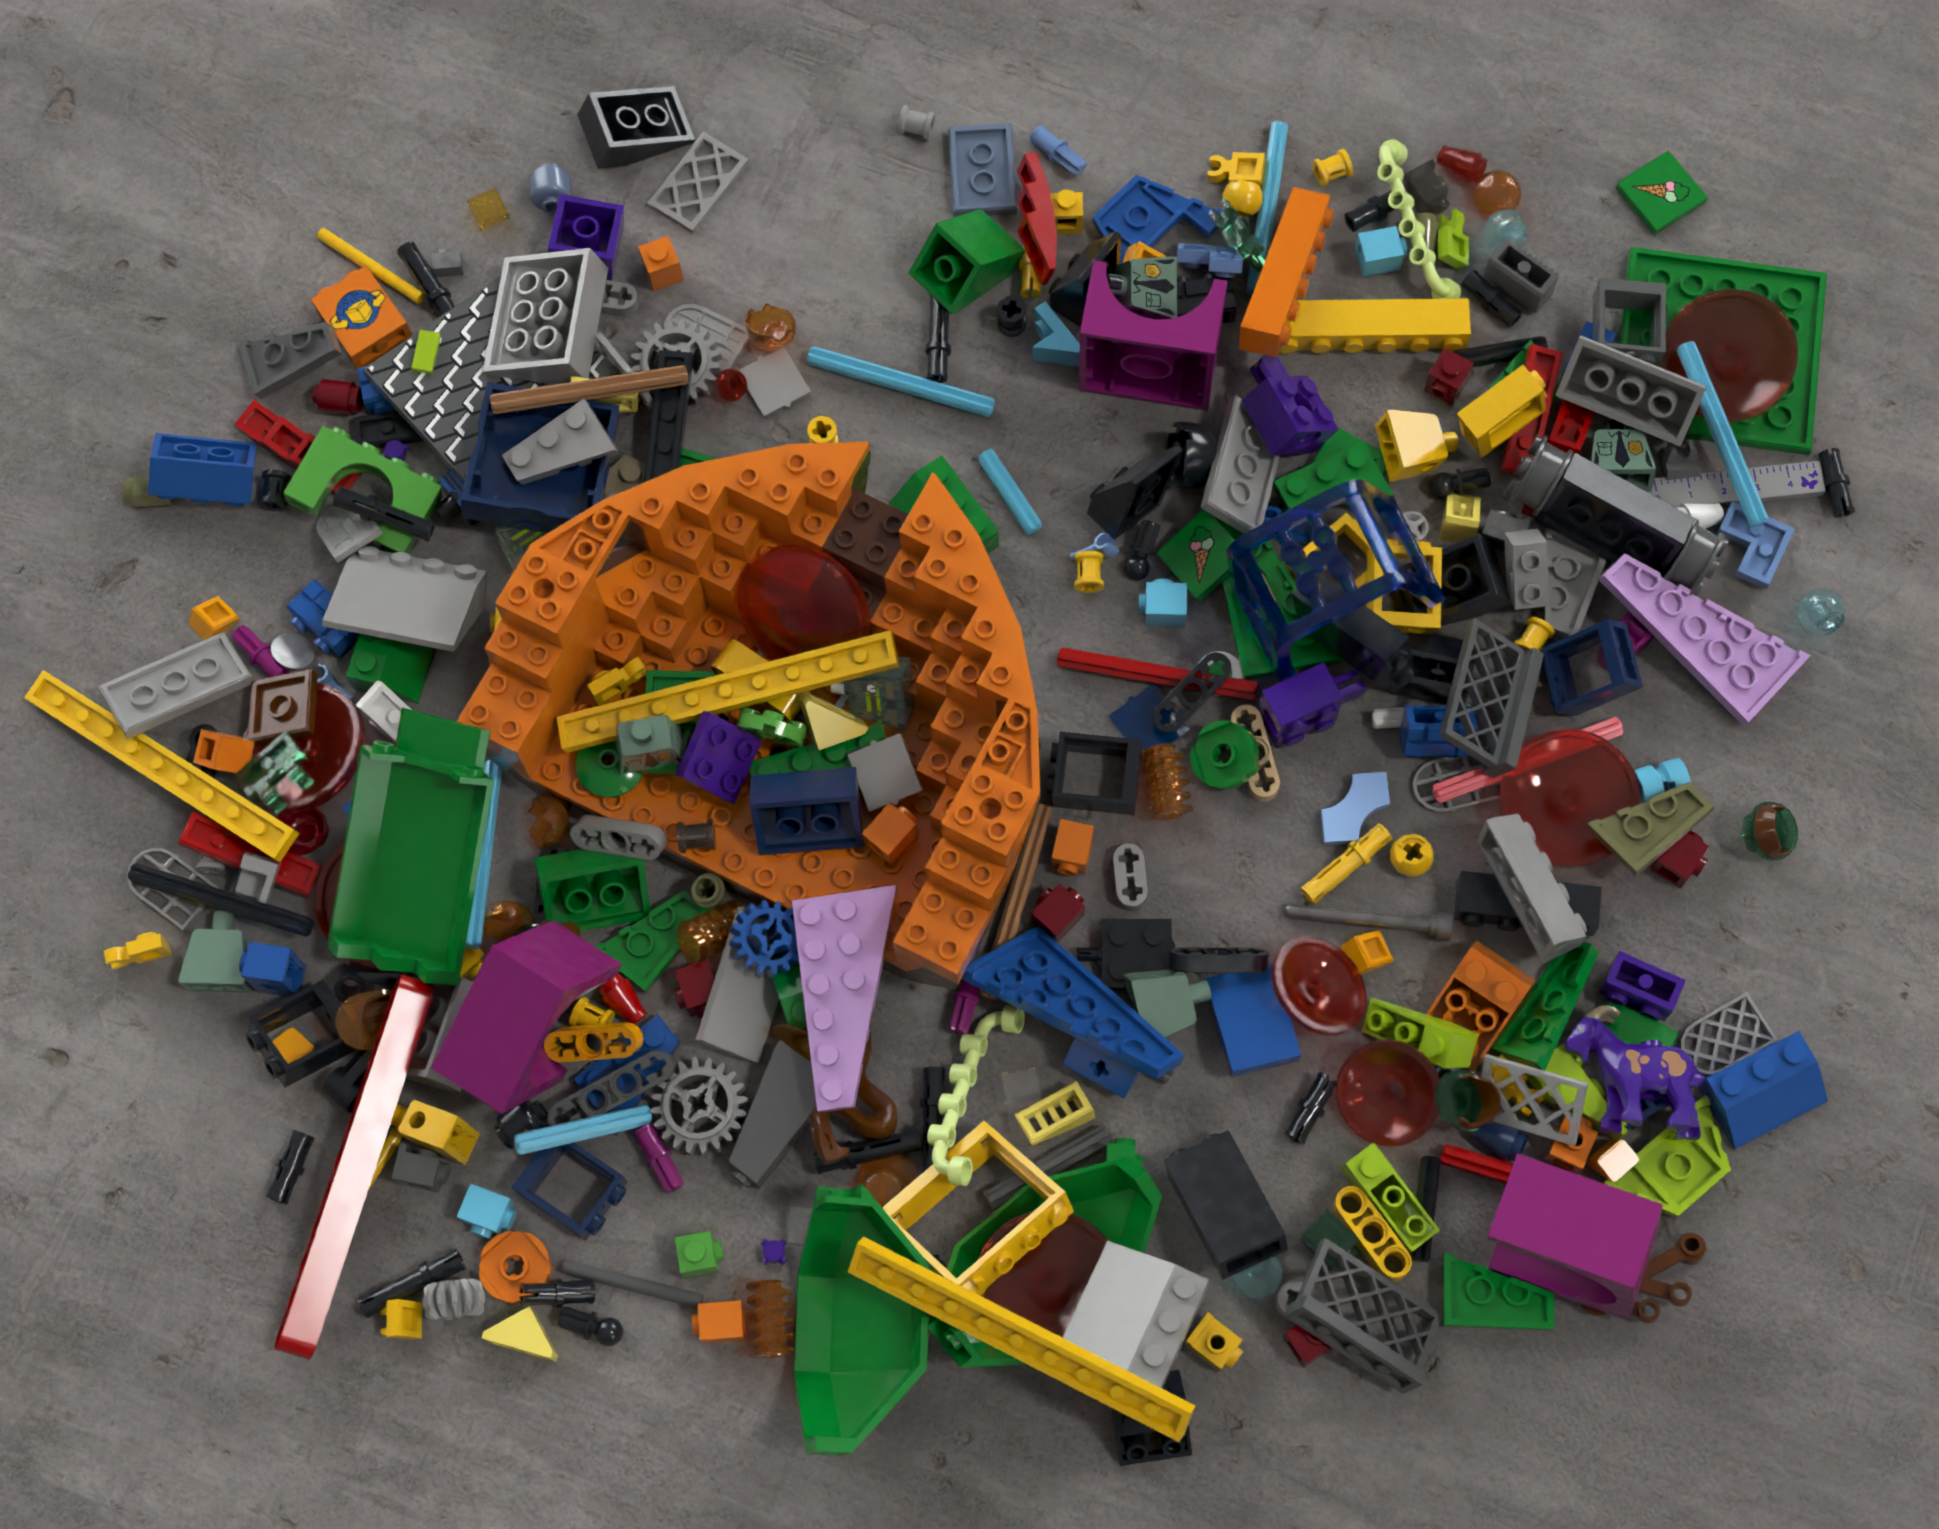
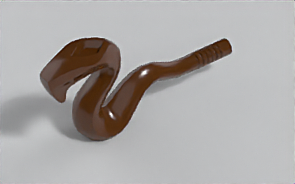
M871 1032L866 1042L857 1094L873 1110L874 1114L873 1116H867L856 1108L819 1113L817 1105H815L811 1113V1131L816 1151L824 1165L836 1163L847 1157L850 1152L849 1148L841 1147L835 1142L829 1122L832 1114L842 1117L857 1133L869 1139L887 1138L896 1130L897 1109L894 1101L873 1085L866 1076V1068L872 1051Z

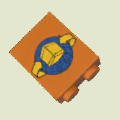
M366 265L359 270L349 272L344 279L333 286L323 288L311 299L320 318H323L325 322L334 327L337 339L346 350L356 369L369 365L412 336L407 322Z

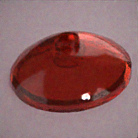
M1303 936L1289 941L1276 954L1272 965L1273 988L1280 1004L1295 1022L1314 1033L1332 1036L1347 1032L1361 1020L1367 1003L1365 983L1355 963L1342 949L1322 938Z
M1382 1039L1364 1044L1348 1056L1337 1077L1336 1099L1342 1117L1357 1135L1377 1145L1394 1147L1406 1145L1419 1139L1433 1126L1442 1105V1086L1434 1065L1419 1049L1399 1040ZM1391 1083H1396L1400 1087L1399 1094L1391 1092Z

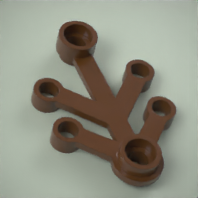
M1685 1233L1680 1236L1674 1248L1650 1260L1639 1292L1670 1300L1673 1305L1678 1307L1687 1305L1692 1296L1689 1285L1684 1282H1676L1670 1285L1649 1278L1680 1262L1688 1265L1699 1263L1706 1252V1244L1703 1238L1695 1233ZM1688 1241L1695 1242L1698 1250L1694 1252L1687 1250L1685 1243ZM1676 1289L1684 1290L1687 1297L1682 1300L1677 1299L1673 1291ZM1644 1299L1640 1303L1635 1301L1631 1315L1638 1317L1644 1323H1653L1659 1317L1660 1306L1653 1299ZM1580 1304L1583 1310L1591 1315L1602 1316L1607 1314ZM1644 1306H1651L1655 1310V1315H1644L1642 1308Z

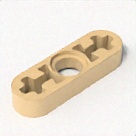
M1240 705L1233 711L1230 721L1238 724L1242 715H1246L1248 720L1254 719L1250 730L1258 746L1265 753L1263 759L1258 761V770L1264 768L1263 775L1265 781L1273 783L1270 785L1268 792H1264L1262 787H1256L1259 783V773L1257 772L1246 782L1248 791L1255 800L1268 802L1276 797L1280 786V779L1259 710L1252 705Z

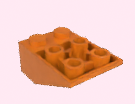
M1476 941L1470 947L1426 1014L1450 1021L1479 1034L1470 1067L1466 1068L1473 1073L1536 980Z

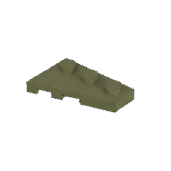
M1688 782L1653 796L1647 802L1632 808L1628 806L1602 820L1598 818L1588 822L1587 829L1636 877L1711 814L1714 810V805Z

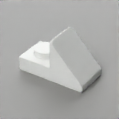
M377 680L355 706L370 719L369 723L396 744L401 708H410L383 682Z

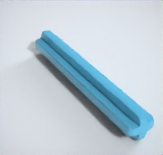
M644 1104L526 1131L514 1136V1147L518 1154H527L642 1127L651 1123L652 1115L649 1106Z

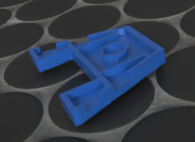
M1135 175L1092 216V223L1101 238L1114 231L1121 234V264L1129 246L1140 241L1153 248L1182 219L1188 221L1204 236L1209 238L1228 220V213L1220 208L1215 210L1203 205V201L1193 197L1188 199L1175 194L1171 188Z

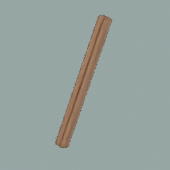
M680 365L496 393L490 396V405L492 412L499 414L577 402L582 399L590 400L675 387L688 383V373L686 367Z
M1038 804L1033 821L1027 830L1024 850L1016 866L991 951L1016 938L1052 816V808L1050 806ZM980 989V996L991 1000L997 999L994 995Z

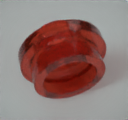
M725 369L718 374L716 387L719 395L725 401L734 402L745 394L747 380L740 371Z

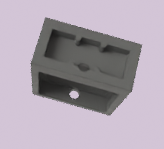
M1600 278L1593 293L1592 340L1659 367L1666 353V284ZM1605 308L1650 312V346L1605 342Z

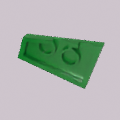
M1363 440L1274 480L1273 487L1287 512L1289 507L1314 511L1328 509L1329 506L1350 503V506L1362 505L1365 501L1381 500V502L1393 501L1394 498L1393 492Z

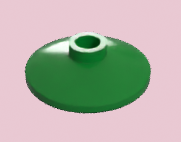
M615 741L580 749L577 753L575 763L577 776L582 785L589 792L597 796L614 798L625 795L633 790L643 777L641 771L620 773ZM608 755L615 757L613 764H603L604 757Z

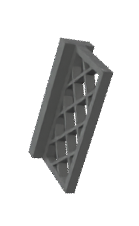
M1474 618L1469 620L1439 736L1485 764L1483 772L1495 778L1517 768L1544 654L1536 648L1525 651ZM1477 634L1483 637L1488 650L1480 651L1476 641ZM1499 650H1503L1513 656L1508 669ZM1490 654L1497 673L1491 675L1483 656ZM1471 660H1474L1481 677L1475 681L1468 668ZM1498 676L1504 687L1502 697H1499L1492 680ZM1483 682L1490 701L1482 702L1476 684ZM1465 688L1474 706L1467 710L1461 698L1462 689ZM1490 705L1493 706L1497 716L1494 726H1492L1485 707ZM1476 711L1483 730L1478 732L1475 731L1468 713ZM1459 717L1466 734L1465 737L1452 730L1455 718ZM1484 733L1490 745L1488 752L1483 750L1478 736Z
M1324 1238L1319 1242L1296 1301L1289 1304L1284 1317L1404 1394L1423 1385L1427 1374L1423 1367L1443 1315L1327 1238ZM1327 1253L1337 1260L1340 1269L1339 1273L1329 1275L1324 1262ZM1360 1274L1367 1281L1370 1292L1358 1294L1352 1275ZM1343 1277L1349 1297L1338 1300L1331 1280ZM1322 1283L1328 1303L1322 1304L1310 1296L1315 1284ZM1388 1293L1395 1297L1399 1311L1388 1314L1381 1294ZM1372 1297L1379 1317L1367 1319L1361 1300ZM1352 1302L1358 1322L1351 1323L1346 1320L1340 1305ZM1417 1312L1429 1320L1424 1332H1417L1411 1313ZM1402 1316L1408 1336L1397 1339L1390 1319ZM1381 1322L1388 1341L1381 1343L1375 1339L1370 1324ZM1411 1341L1416 1355L1413 1363L1404 1358L1400 1343Z

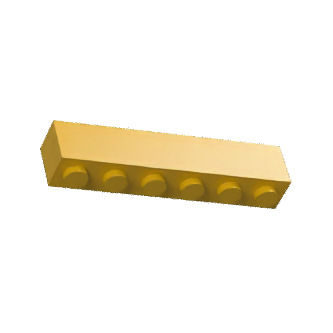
M1469 298L1298 300L1301 305L1297 321L1290 322L1289 326H1292L1290 340L1287 346H1281L1280 352L1290 354L1297 350H1311L1314 353H1326L1330 350H1344L1348 353H1357L1362 350H1378L1379 352L1388 353L1396 349H1410L1413 352H1424L1428 349L1444 350V348L1450 351L1467 348L1471 336Z

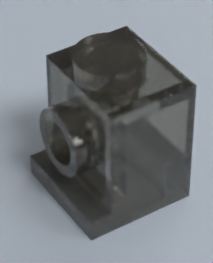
M1433 159L1406 173L1403 186L1408 194L1414 198V208L1418 213L1439 215L1449 207L1450 203L1447 200L1448 186L1443 177L1435 174L1436 163Z

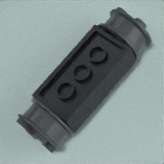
M1536 435L1527 451L1531 456H1523L1513 473L1518 478L1513 477L1503 493L1504 496L1508 497L1507 501L1512 502L1516 499L1533 509L1532 514L1536 516L1535 520L1612 563L1625 553L1660 572L1661 577L1677 586L1681 584L1691 589L1689 595L1697 596L1704 585L1703 578L1710 579L1719 566L1720 561L1715 558L1716 556L1720 557L1729 539L1725 538L1724 533L1713 534L1699 526V519L1684 513L1577 453H1574L1572 456L1573 450L1571 449L1564 452L1547 443V436L1540 437Z

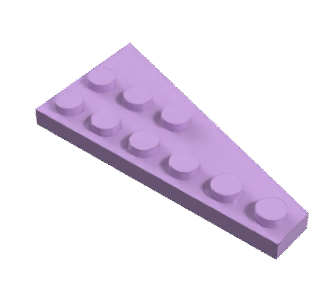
M1625 553L1598 579L1742 725L1750 722L1811 656L1802 650L1795 651L1784 645V641L1774 635L1770 637L1754 628L1753 623L1711 600L1706 599L1704 601L1693 594L1689 595L1691 589L1681 584L1677 586L1661 577L1660 572Z
M897 885L792 901L816 1105L819 1113L855 1108L863 1068L862 1062L866 1042L869 1038L870 1022L885 957L884 951L892 922L891 916L894 900H896L898 891Z

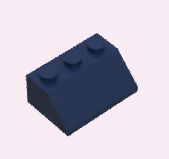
M856 767L751 775L750 809L759 855L864 847L861 799Z

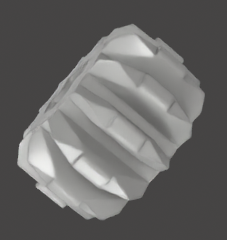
M452 1279L428 1284L424 1287V1297H422L425 1317L433 1321H446L479 1316L484 1312L485 1291H483L482 1282L477 1279Z

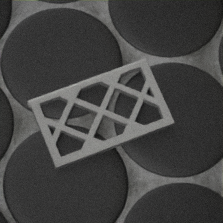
M702 132L646 204L648 207L653 208L694 233L747 166L749 159L706 132ZM704 142L713 147L714 154L700 157L695 156V153ZM732 158L738 162L730 173L723 174L720 160ZM716 161L718 175L699 178L697 164ZM693 165L695 179L676 182V177L683 168ZM720 182L719 188L712 197L703 199L701 185ZM696 186L699 200L680 203L677 189ZM673 190L675 204L664 206L657 202L665 191ZM700 207V212L692 222L682 217L681 210Z
M1485 1054L1481 1077L1495 1083L1500 1093V1105L1505 1111L1500 1115L1498 1114L1492 1122L1573 1146L1576 1145L1589 1084ZM1493 1064L1507 1068L1512 1076L1497 1085L1491 1075ZM1530 1074L1540 1077L1547 1086L1532 1095L1521 1076ZM1515 1081L1526 1099L1511 1108L1500 1089ZM1565 1084L1578 1088L1575 1101L1567 1105L1556 1086ZM1479 1090L1474 1111L1475 1117L1479 1116L1482 1106ZM1550 1091L1561 1109L1546 1118L1535 1099ZM1529 1104L1540 1122L1533 1125L1520 1121L1514 1112ZM1564 1114L1570 1123L1569 1135L1554 1131L1550 1122Z

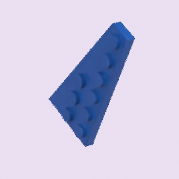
M1038 925L970 963L962 977L966 982L1156 1080L1182 1063L1184 1054Z

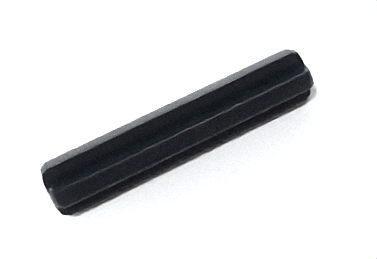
M1544 336L1458 349L1452 352L1473 362V367L1512 361L1529 340H1532L1534 345L1548 348V344Z
M1423 1156L1420 1160L1416 1199L1434 1222L1441 1160L1434 1156ZM1432 1237L1413 1252H1410L1411 1260L1422 1263L1429 1261Z

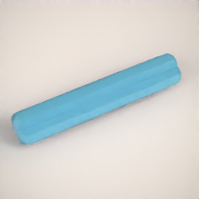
M988 449L979 455L980 465L1025 533L1032 535L1042 528L1041 520L995 451Z

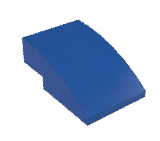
M1269 963L1268 971L1231 972L1206 978L1211 991V1000L1208 1001L1231 1078L1300 1061L1301 1051L1280 984L1271 963Z

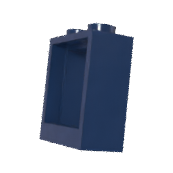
M1606 619L1540 649L1544 654L1542 669L1548 679L1551 691L1550 701L1556 713L1577 716L1643 688L1626 623ZM1602 644L1612 683L1578 697L1568 658Z
M569 1143L537 1151L511 1188L518 1195L586 1241L590 1234L595 1236L601 1230L606 1221V1218L603 1216L610 1206H617L623 1199L627 1188L624 1187L627 1184V1180L623 1175L576 1143ZM565 1150L611 1181L581 1225L535 1194Z

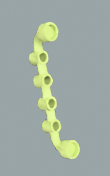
M1387 140L1379 149L1381 165L1378 168L1377 174L1381 180L1389 184L1392 192L1389 194L1388 204L1400 212L1402 220L1399 224V232L1410 239L1413 246L1409 254L1410 261L1421 267L1422 273L1432 289L1433 299H1459L1461 295L1459 284L1449 278H1440L1434 267L1435 253L1427 248L1423 238L1425 227L1416 220L1412 209L1414 198L1406 193L1402 179L1404 173L1399 166L1407 159V148L1397 140Z
M1011 1004L1005 1005L1003 1011L992 1012L981 1019L974 1034L962 1035L960 1052L966 1055L963 1064H952L949 1080L951 1084L955 1085L952 1094L943 1093L938 1103L939 1113L945 1115L941 1125L931 1124L928 1130V1143L934 1146L931 1157L933 1165L941 1174L948 1176V1181L952 1185L967 1186L972 1177L973 1164L971 1158L955 1155L949 1162L946 1159V1153L948 1148L953 1147L955 1143V1128L959 1117H963L967 1107L966 1096L969 1088L973 1087L976 1083L979 1059L987 1052L988 1034L997 1025H1001L1004 1032L1017 1034L1024 1027L1025 1011Z

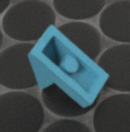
M1046 301L1035 308V322L1033 325L1043 340L1033 346V360L1079 367L1080 343Z

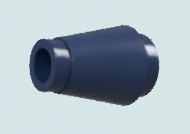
M1490 1122L1475 1128L1471 1139L1477 1141L1504 1161L1508 1162L1510 1159L1515 1162L1517 1153L1522 1155L1528 1136L1522 1134L1520 1129Z

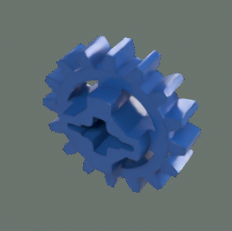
M766 900L759 904L758 909L754 904H750L745 909L746 913L740 912L735 918L738 924H733L729 931L736 935L729 942V946L738 947L737 953L733 956L734 960L741 958L745 960L742 967L743 970H747L750 966L755 967L756 977H759L764 970H767L769 978H773L777 974V970L784 975L790 970V965L796 966L799 962L795 922L790 918L793 909L789 908L785 913L780 911L781 902L778 901L772 908H769ZM766 918L765 922L761 925L757 923L750 925L754 920ZM768 929H769V932H768L769 941H770L772 944L767 948V945H768V943H766L767 937L764 936V934H765V933L768 931ZM773 954H786L780 959L770 960Z

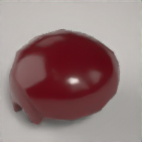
M296 804L291 811L287 813L279 811L275 818L299 832V835L287 852L299 856L312 853L324 845L328 838L329 827L325 815L315 807H302Z

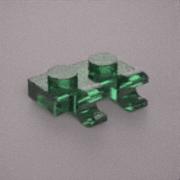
M1223 199L1221 202L1225 210L1220 214H1215L1211 210L1208 212L1209 217L1217 227L1225 230L1221 234L1228 246L1237 249L1241 256L1254 269L1260 272L1266 260L1262 254L1266 250L1255 235L1250 236L1249 231L1252 228L1240 214L1236 217V210L1230 201Z
M284 731L234 775L248 798L255 803L261 799L266 806L270 805L277 814L288 806L285 799L274 788L283 778L287 776L292 783L296 782L303 791L314 783L310 775L300 765L307 756L293 736L287 731Z

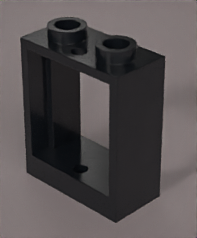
M1060 731L1059 743L1052 742L1050 763H1056L1055 775H1048L1046 795L1052 796L1053 807L1135 815L1142 740ZM1068 751L1126 757L1122 799L1063 793Z
M321 980L250 1016L246 1039L254 1052L259 1051L265 1059V1067L273 1079L278 1077L286 1088L358 1050L360 1031L326 983ZM314 1010L335 1040L288 1064L267 1034Z

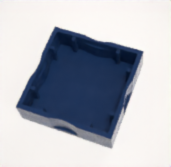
M487 382L478 420V440L469 460L461 496L462 518L549 533L604 499L612 457L606 455L594 459L592 463L581 467L579 465L562 469L559 474L521 485L516 480L502 457L508 450L580 401L494 414L490 405V396L492 394L523 390L524 388ZM586 400L615 445L619 425V406Z

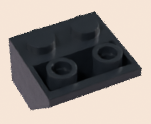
M1408 633L1414 674L1407 685L1397 689V694L1447 704L1463 640L1436 634ZM1471 660L1468 666L1472 677L1475 666L1474 660ZM1466 688L1462 689L1461 693L1464 705L1469 696Z
M1170 1371L1162 1389L1186 1400L1180 1371ZM1110 1407L1120 1466L1192 1455L1189 1424L1181 1441L1177 1442Z

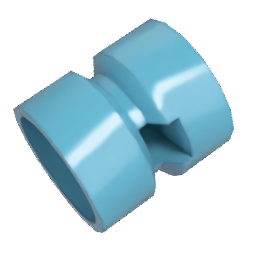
M1680 758L1659 762L1656 769L1652 765L1632 769L1629 773L1631 792L1636 805L1647 802L1651 797L1685 783H1691L1687 768Z

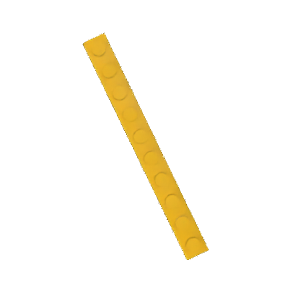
M889 630L558 716L556 718L561 748L565 753L615 741L617 724L621 722L667 715L676 724L700 719L703 711L716 715L898 668L900 665L894 635Z
M43 670L24 698L278 862H281L299 835V832L145 734L141 733L127 739L112 713Z
M864 1236L857 1243L848 1273L1177 1442L1181 1441L1196 1407L1195 1405Z

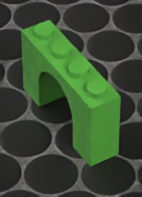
M325 426L321 427L283 493L287 503L317 517L331 491L339 481L352 474L368 473L381 478L389 485L393 491L391 506L430 520L435 511L433 507L443 497L442 486L439 485L440 482L435 477L424 472L419 475L409 470L410 466L404 461L395 457L389 460L380 455V450L366 442L360 445L350 440L351 436L337 427H333L331 430ZM389 515V517H391V518L397 519V520H399V521L405 522V523L410 524V525H414V524H412V523H409V522H407V521H404V520H402V519H399V518H396V517H394V516ZM381 524L379 528L383 534L373 541L375 547L380 551L390 553L404 552L410 555L419 537Z

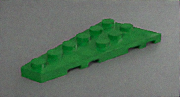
M1215 517L1249 555L1241 565L1221 582L1242 678L1252 680L1313 668L1323 662L1325 666L1343 663V659L1299 628L1292 593L1299 586L1283 561L1279 560L1268 537H1265L1261 531L1260 536L1252 539Z

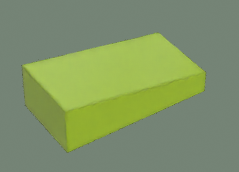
M420 329L411 368L412 371L432 375L441 340L440 333Z

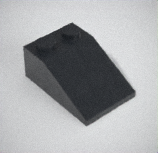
M675 86L592 92L587 95L577 114L597 169L628 166L692 144L695 141Z
M1114 231L1087 245L1081 254L1076 253L1068 264L1066 274L1063 278H1056L1049 289L1050 308L1079 327L1082 325L1093 261L1107 262L1106 274H1115V268L1120 264L1121 234Z
M1175 446L1142 459L1130 468L1127 466L1123 467L1114 476L1113 481L1107 485L1100 484L1091 493V503L1087 514L1114 540L1161 505L1182 449L1179 446Z
M1476 534L1442 549L1441 626L1480 617L1511 604L1492 542ZM1417 559L1388 571L1387 575L1398 611L1427 614L1428 560Z

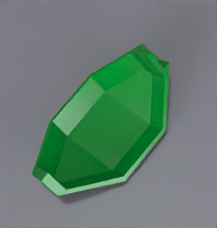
M1129 1156L1048 1176L1066 1192L1074 1212L1068 1216L1062 1225L1056 1227L1045 1236L1035 1249L1028 1251L1020 1258L1009 1272L1001 1275L987 1287L981 1297L1063 1338L1107 1241L1145 1254L1162 1194L1147 1171ZM1028 1184L954 1246L947 1270L958 1278L1046 1200ZM931 1315L928 1329L960 1367L1027 1365Z
M862 1183L853 1189L817 1186L797 1270L792 1375L805 1451L808 1455L845 1456L851 1454L927 1370L929 1314L848 1273L856 1245L863 1236L930 1270L928 1262Z

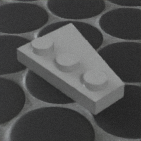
M582 399L508 450L502 457L516 480L521 485L559 474L562 469L575 465L581 467L592 463L594 459L606 455L613 457L620 453L589 403Z
M1546 526L1544 538L1547 541L1549 606L1543 607V620L1555 629L1554 635L1566 638L1580 631L1607 559Z

